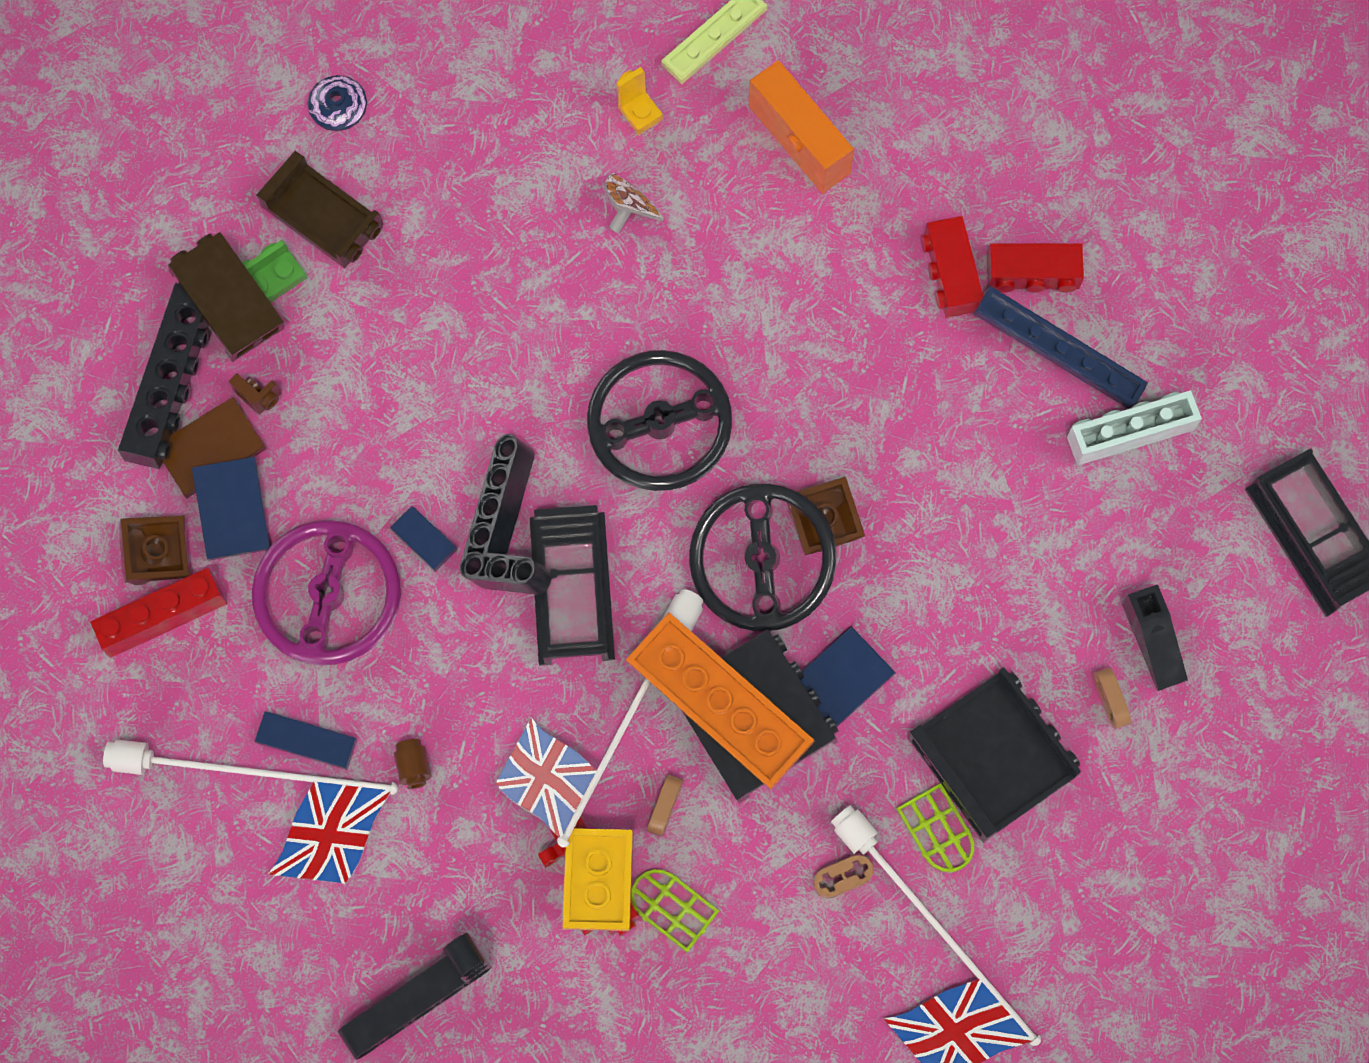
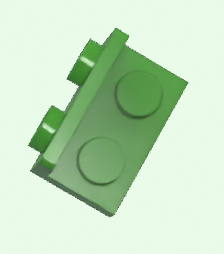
M283 240L267 245L260 255L252 260L242 262L270 303L308 278L289 252Z

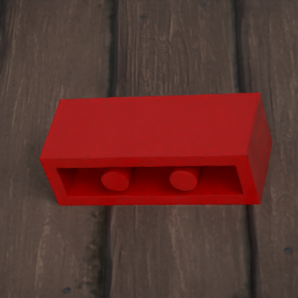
M963 216L928 222L925 233L921 235V243L924 253L929 252L931 262L928 263V270L931 280H936L938 290L935 291L937 306L939 309L943 308L945 318L973 313L983 297V292Z
M990 243L987 252L988 288L992 286L1002 293L1011 292L1014 289H1027L1028 292L1032 293L1042 292L1045 289H1057L1063 293L1080 289L1084 279L1083 243Z

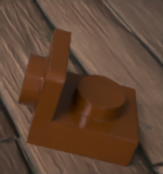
M238 373L228 381L233 392L258 415L264 410L272 409L277 404L281 394L278 385L273 380L262 390L250 377L244 380Z

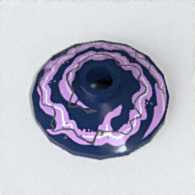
M336 75L326 77L318 82L311 90L307 104L310 116L317 125L326 130L342 131L350 129L359 123L366 112L367 99L364 89L357 81L347 76ZM341 96L339 101H331L332 97Z

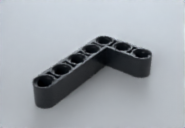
M511 434L500 437L494 446L460 563V573L464 578L484 589L537 595L542 594L549 588L552 581L551 572L531 558L507 555L534 461L533 449Z
M469 933L457 937L443 948L446 957L338 1030V1034L355 1060L364 1057L479 979L492 968Z

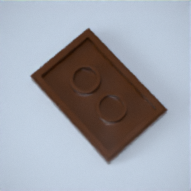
M232 397L173 433L169 439L171 451L168 459L163 460V463L187 499L196 493L192 472L193 467L255 457L266 450V447Z

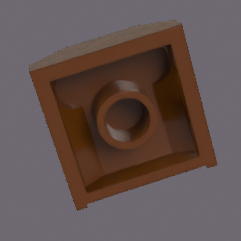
M846 476L797 491L809 499L822 512L829 523L836 547L865 537ZM787 503L788 512L793 520L804 555L821 552L820 539L810 520L799 509Z
M185 515L120 519V551L125 583L144 585L149 581L180 579L190 576L185 542Z

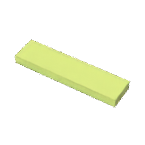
M730 0L663 58L661 65L680 84H683L766 12L768 5L763 0Z

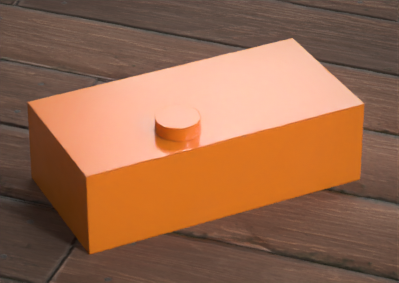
M779 60L750 79L749 108L822 194L851 174L854 148Z

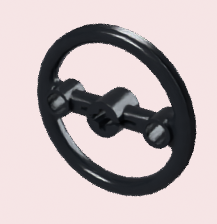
M666 350L647 351L623 359L601 378L589 401L587 429L590 443L597 458L615 477L640 489L652 491L673 490L698 481L708 474L719 462L730 440L732 409L723 384L703 363L679 352ZM652 365L677 367L696 376L708 388V390L696 392L692 400L673 406L665 401H654L646 407L643 416L624 422L618 419H611L605 424L601 423L602 407L612 387L630 372ZM700 401H707L712 407L703 411L699 410L696 404ZM660 416L664 423L659 424L655 417ZM713 416L718 417L717 435L708 453L694 466L680 473L668 476L642 474L623 465L611 453V450L622 449L628 440L647 434L654 439H665L674 432L675 425L692 419L708 421ZM617 429L623 432V436L616 440L610 439L607 436L612 430Z
M751 484L727 492L704 512L692 535L689 549V566L691 577L699 596L715 615L738 628L751 631H766L767 629L774 631L797 624L809 616L821 604L834 579L837 551L829 523L822 512L809 499L784 486ZM773 499L782 500L793 505L810 520L816 529L822 549V566L814 589L800 605L784 614L780 612L781 603L775 595L773 571L780 563L779 550L771 544L769 519L773 514L771 505ZM761 501L766 506V513L762 518L755 519L752 516L751 509L756 502ZM740 502L745 503L744 511L750 520L752 544L745 552V562L754 571L756 596L752 602L754 611L752 616L741 614L724 604L711 588L704 568V547L710 529L726 510ZM762 548L764 553L770 555V559L764 561L763 567L762 563L755 559L757 555L761 554ZM765 596L771 597L774 602V608L768 614L762 613L759 608V602Z

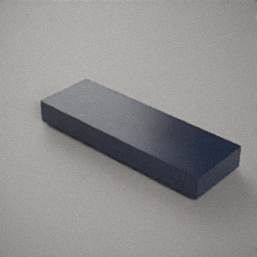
M265 711L254 742L348 770L357 739Z

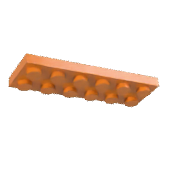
M670 612L626 659L634 669L770 790L776 786L815 742L813 738Z

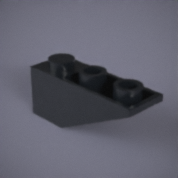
M1158 584L1128 594L1122 602V606L1157 691L1188 681L1170 612Z

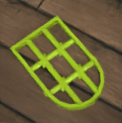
M941 783L922 794H918L914 799L896 808L920 849L922 857L926 859L932 868L940 872L953 873L962 870L969 864L974 854V841L970 829L964 823ZM937 789H940L950 806L942 812L930 794ZM925 796L935 811L933 813L935 816L928 820L924 819L915 803ZM911 805L920 820L918 821L919 825L914 828L910 826L902 812V809ZM954 812L964 829L963 832L956 836L945 820L947 819L946 815ZM939 819L949 835V840L942 844H939L930 829L932 827L930 824ZM923 828L934 844L932 845L933 849L928 852L924 850L915 834ZM968 836L970 842L969 857H967L960 845V839ZM953 843L964 860V863L956 868H953L944 849ZM939 852L947 868L936 865L929 857Z
M653 869L644 872L636 879L632 887L631 901L643 921L651 924L686 953L689 952L699 937L705 933L706 928L719 913L718 909L680 881L679 877L665 870ZM654 873L664 874L671 879L665 886V884L661 885L650 875ZM643 878L661 890L655 900L654 898L650 899L636 888ZM675 882L693 895L688 903L687 901L683 902L669 891ZM635 894L650 905L644 914L636 905ZM664 896L666 898L667 896L683 908L677 917L675 915L672 916L658 905ZM696 899H699L714 911L709 920H706L691 908ZM653 910L655 912L657 910L672 922L666 931L648 918ZM686 913L688 915L690 913L704 924L697 935L680 922ZM675 927L676 929L679 927L693 938L687 948L670 935Z

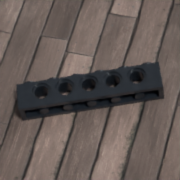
M176 282L118 447V452L124 461L160 469L163 460H167L171 451L170 436L172 432H176L179 428L181 418L179 411L182 403L186 404L189 398L190 387L188 385L191 376H195L198 371L200 349L205 348L208 341V323L182 286ZM187 318H196L190 324H183ZM187 345L184 350L174 352L177 346ZM168 373H177L173 379H164ZM161 400L168 401L165 406L155 408L157 402ZM158 428V431L153 436H145L149 429Z

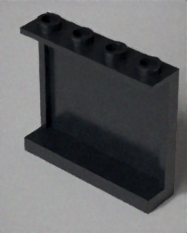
M767 629L722 657V659L814 739L815 742L792 766L794 767L827 745L837 743L838 741L834 734L839 732L829 715L824 718L817 707L822 703L814 690L810 688L806 691L800 680L805 676L795 661L789 664L783 654L788 649L780 636L777 634L772 637ZM683 712L738 803L749 798L750 793L764 785Z
M1004 667L999 670L998 674L923 726L919 725L914 728L907 737L983 843L1074 780L1081 773L1078 768L1080 762L1071 750L1066 751L1059 742L1061 737L1052 724L1046 725L1040 716L1042 711L1038 704L1031 697L1027 699L1021 691L1022 684L1019 678L1012 671L1008 673Z

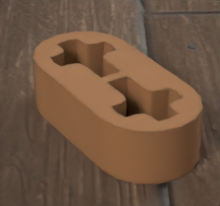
M1108 667L1094 672L1095 686L1111 726L1117 729L1131 724L1130 713L1113 670Z
M668 774L650 818L647 832L660 837L664 835L684 782L683 779Z
M862 855L852 856L830 865L816 874L813 883L814 890L820 897L826 899L835 898L869 882L873 875V865L868 858ZM855 862L859 866L865 865L867 868L863 873V879H859L857 875L846 878L845 873L853 869V863ZM824 875H828L830 879L838 876L841 877L842 880L834 884V891L829 892L827 888L821 889L819 884L823 882Z

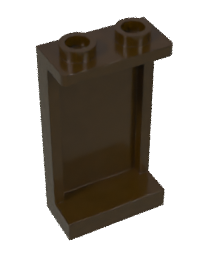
M296 150L256 194L262 208L344 269L350 262L353 263L360 257L365 244L369 240H374L382 230L383 222L378 211L373 210L371 212L307 165L305 157Z
M219 232L214 236L210 233L202 237L196 243L197 247L189 252L182 250L170 259L171 263L168 264V268L172 277L175 276L225 347V353L234 362L284 329V321L222 233Z

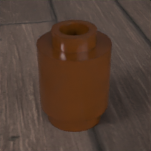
M408 739L395 745L394 758L400 784L407 785L408 789L425 786L427 784L426 781L432 777L425 746L421 745L420 739Z

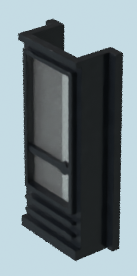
M1311 448L1260 475L1251 486L1245 489L1325 617L1337 612L1346 603L1369 591V540L1316 460Z
M597 505L534 510V518H530L532 559L547 568L552 575L549 588L542 594H534L539 666L552 665L551 659L601 655L602 661L615 660L605 512L598 513Z

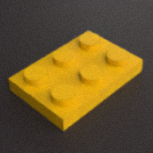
M574 828L568 839L570 844L566 847L563 929L630 931L633 830Z

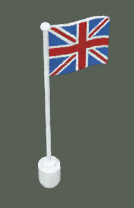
M682 589L679 594L673 597L663 618L670 612L692 632L703 610V599L690 590ZM646 678L597 771L575 750L545 733L531 717L497 779L496 784L512 802L541 819L558 836L557 843L559 846L567 847L570 844L568 839L650 684Z
M116 739L115 742H107L103 756L104 767L111 768L112 772L144 775L146 769H151L152 764L155 763L313 782L296 812L283 851L274 867L268 873V875L346 884L362 858L376 817L389 794L393 795L398 791V786L395 782H392V785L154 757V751L149 750L148 743Z
M851 805L844 809L831 821L835 826V833L853 854L857 851H860L863 855L867 851L871 853L978 978V980L946 990L909 1012L884 1018L885 1022L920 1063H982L999 1052L1028 1042L1032 1046L1039 1045L1041 1036H1036L873 847L878 843L874 838L878 834L877 830L859 809L855 811Z

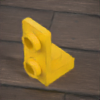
M642 67L634 71L629 70L621 75L616 83L618 109L636 133L640 135L662 121L663 114L646 93L645 71Z

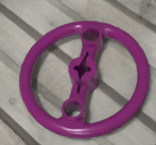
M314 521L288 531L266 551L254 575L252 605L255 618L262 632L282 653L294 660L307 664L337 665L364 655L375 647L387 634L399 608L401 595L400 579L397 567L390 553L370 532L357 525L343 521ZM326 535L324 548L327 554L322 573L311 579L308 585V592L313 600L309 621L300 630V641L294 643L278 630L269 614L267 606L268 580L276 563L286 551L308 538ZM354 542H358L375 556L383 570L386 581L385 604L377 622L366 635L346 647L326 650L329 639L326 629L331 611L337 609L344 600V591L339 583L344 562L351 557ZM335 543H346V547L342 552H331V548ZM330 587L332 593H326L325 598H323L320 592H326L327 588ZM319 631L322 633L317 643H307V637L311 632Z

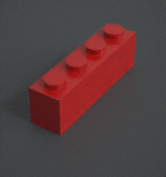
M205 568L90 621L101 649L112 658L227 605V602L216 577L209 568Z

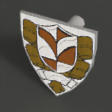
M615 173L607 176L604 182L605 192L617 211L609 226L611 230L619 233L631 213L659 221L664 220L653 203L637 188Z

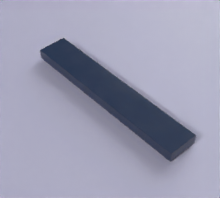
M992 286L987 289L973 313L1127 409H1131L1137 404L1148 384L1147 381Z

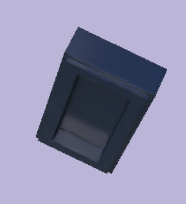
M413 506L390 527L391 531L434 572L457 551V548Z

